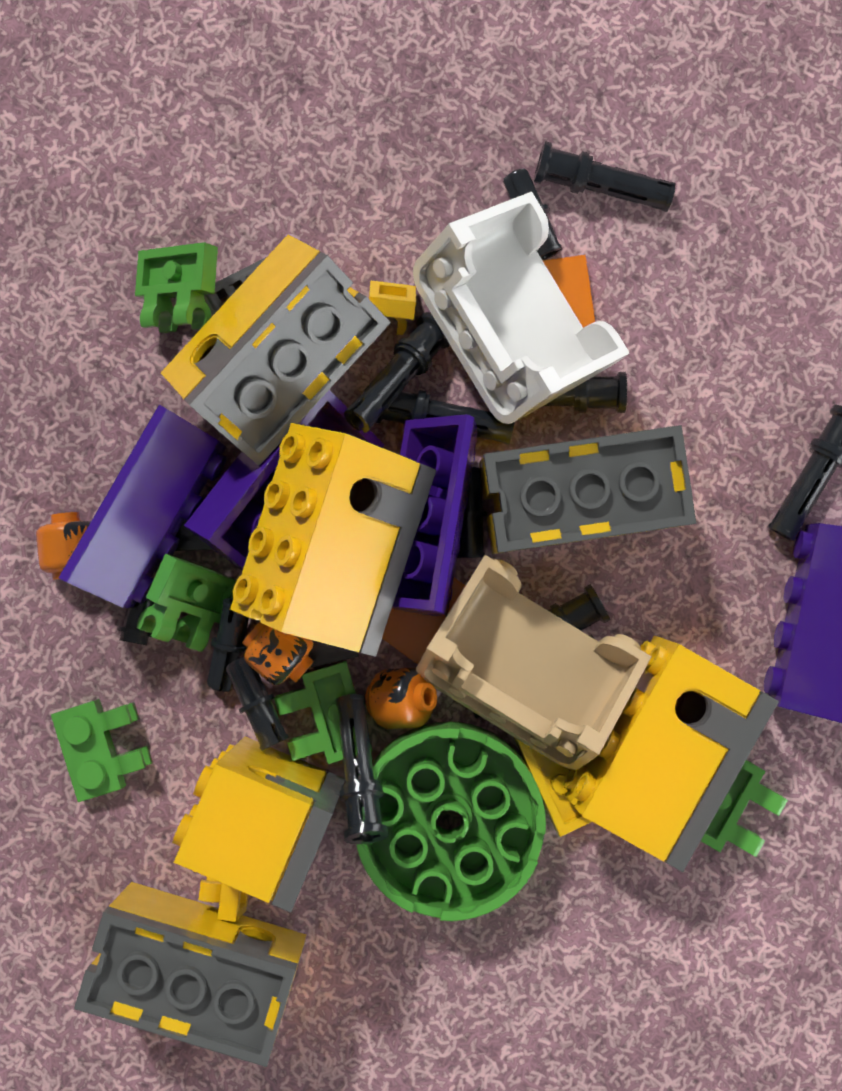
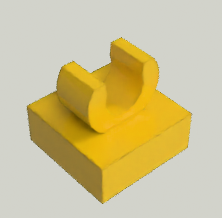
M370 281L369 300L385 317H394L398 321L397 335H403L407 327V319L414 320L416 286Z
M207 877L206 880H201L198 900L212 903L219 902L217 919L236 922L247 911L248 894Z

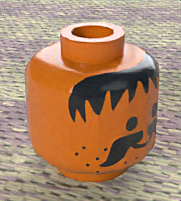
M79 512L50 515L51 524L43 525L36 531L39 567L46 573H52L53 580H60L58 577L90 524V521H80Z
M260 622L242 642L247 647L244 654L245 662L272 685L282 684L288 677L296 683L314 662L308 656L313 648V640L280 632Z
M416 668L384 669L375 675L366 690V707L375 722L385 729L419 728L429 720L437 703V692L431 683H427L416 672Z

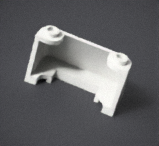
M532 192L449 223L416 260L413 266L414 283L419 294L490 412L497 420L505 424L513 423L616 364L629 354L619 334L608 323L596 321L584 328L582 327L539 256L537 250L546 241L549 227L547 216Z

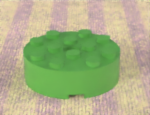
M448 721L430 723L411 729L394 739L379 753L372 765L374 780L379 781L383 787V797L379 799L382 824L388 827V837L370 844H356L361 862L377 888L401 908L411 913L414 911L423 915L440 918V921H459L476 918L501 907L512 899L533 874L538 864L537 860L546 831L545 809L539 788L529 768L514 748L502 738L484 728L462 722ZM363 807V809H362V811H363V820H365L364 807ZM443 810L456 811L463 817L462 823L454 829H443L437 825L436 820Z

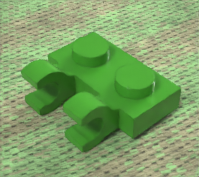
M202 242L138 251L135 296L144 299L143 308L140 313L141 327L153 328L159 326V332L170 333L176 332L178 325H191V329L196 331L200 330L212 316L210 308L205 302L204 295L215 293L218 247ZM171 298H177L175 307L171 303Z
M165 554L146 596L147 599L155 604L146 608L141 613L137 622V628L152 633L151 637L165 642L174 639L186 643L185 646L187 648L202 652L208 644L214 622L220 623L223 600L233 598V589L237 580ZM181 612L188 613L186 617L178 620Z
M347 661L304 673L302 678L305 688L279 694L274 698L279 716L310 706L314 715L318 732L291 738L287 742L292 761L323 751L328 764L343 760L336 699L343 695L356 694ZM353 728L354 744H355V753H356V756H357V755H358V751H357V743H356V734H355V728Z
M100 699L51 714L78 802L124 788L126 783L123 774L144 769L146 765L153 763L148 746L117 755L109 730L139 720L134 702L103 712Z
M746 760L701 842L721 852L726 841H729L757 857L765 840L756 833L737 824L749 800L780 816L788 800L760 784L766 771Z

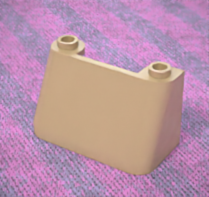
M484 555L416 667V672L437 690L555 763L573 770L580 769L600 754L652 656L642 651L640 645L626 635L606 636L599 642L518 593L521 589V582L517 577L516 569L503 560H493Z

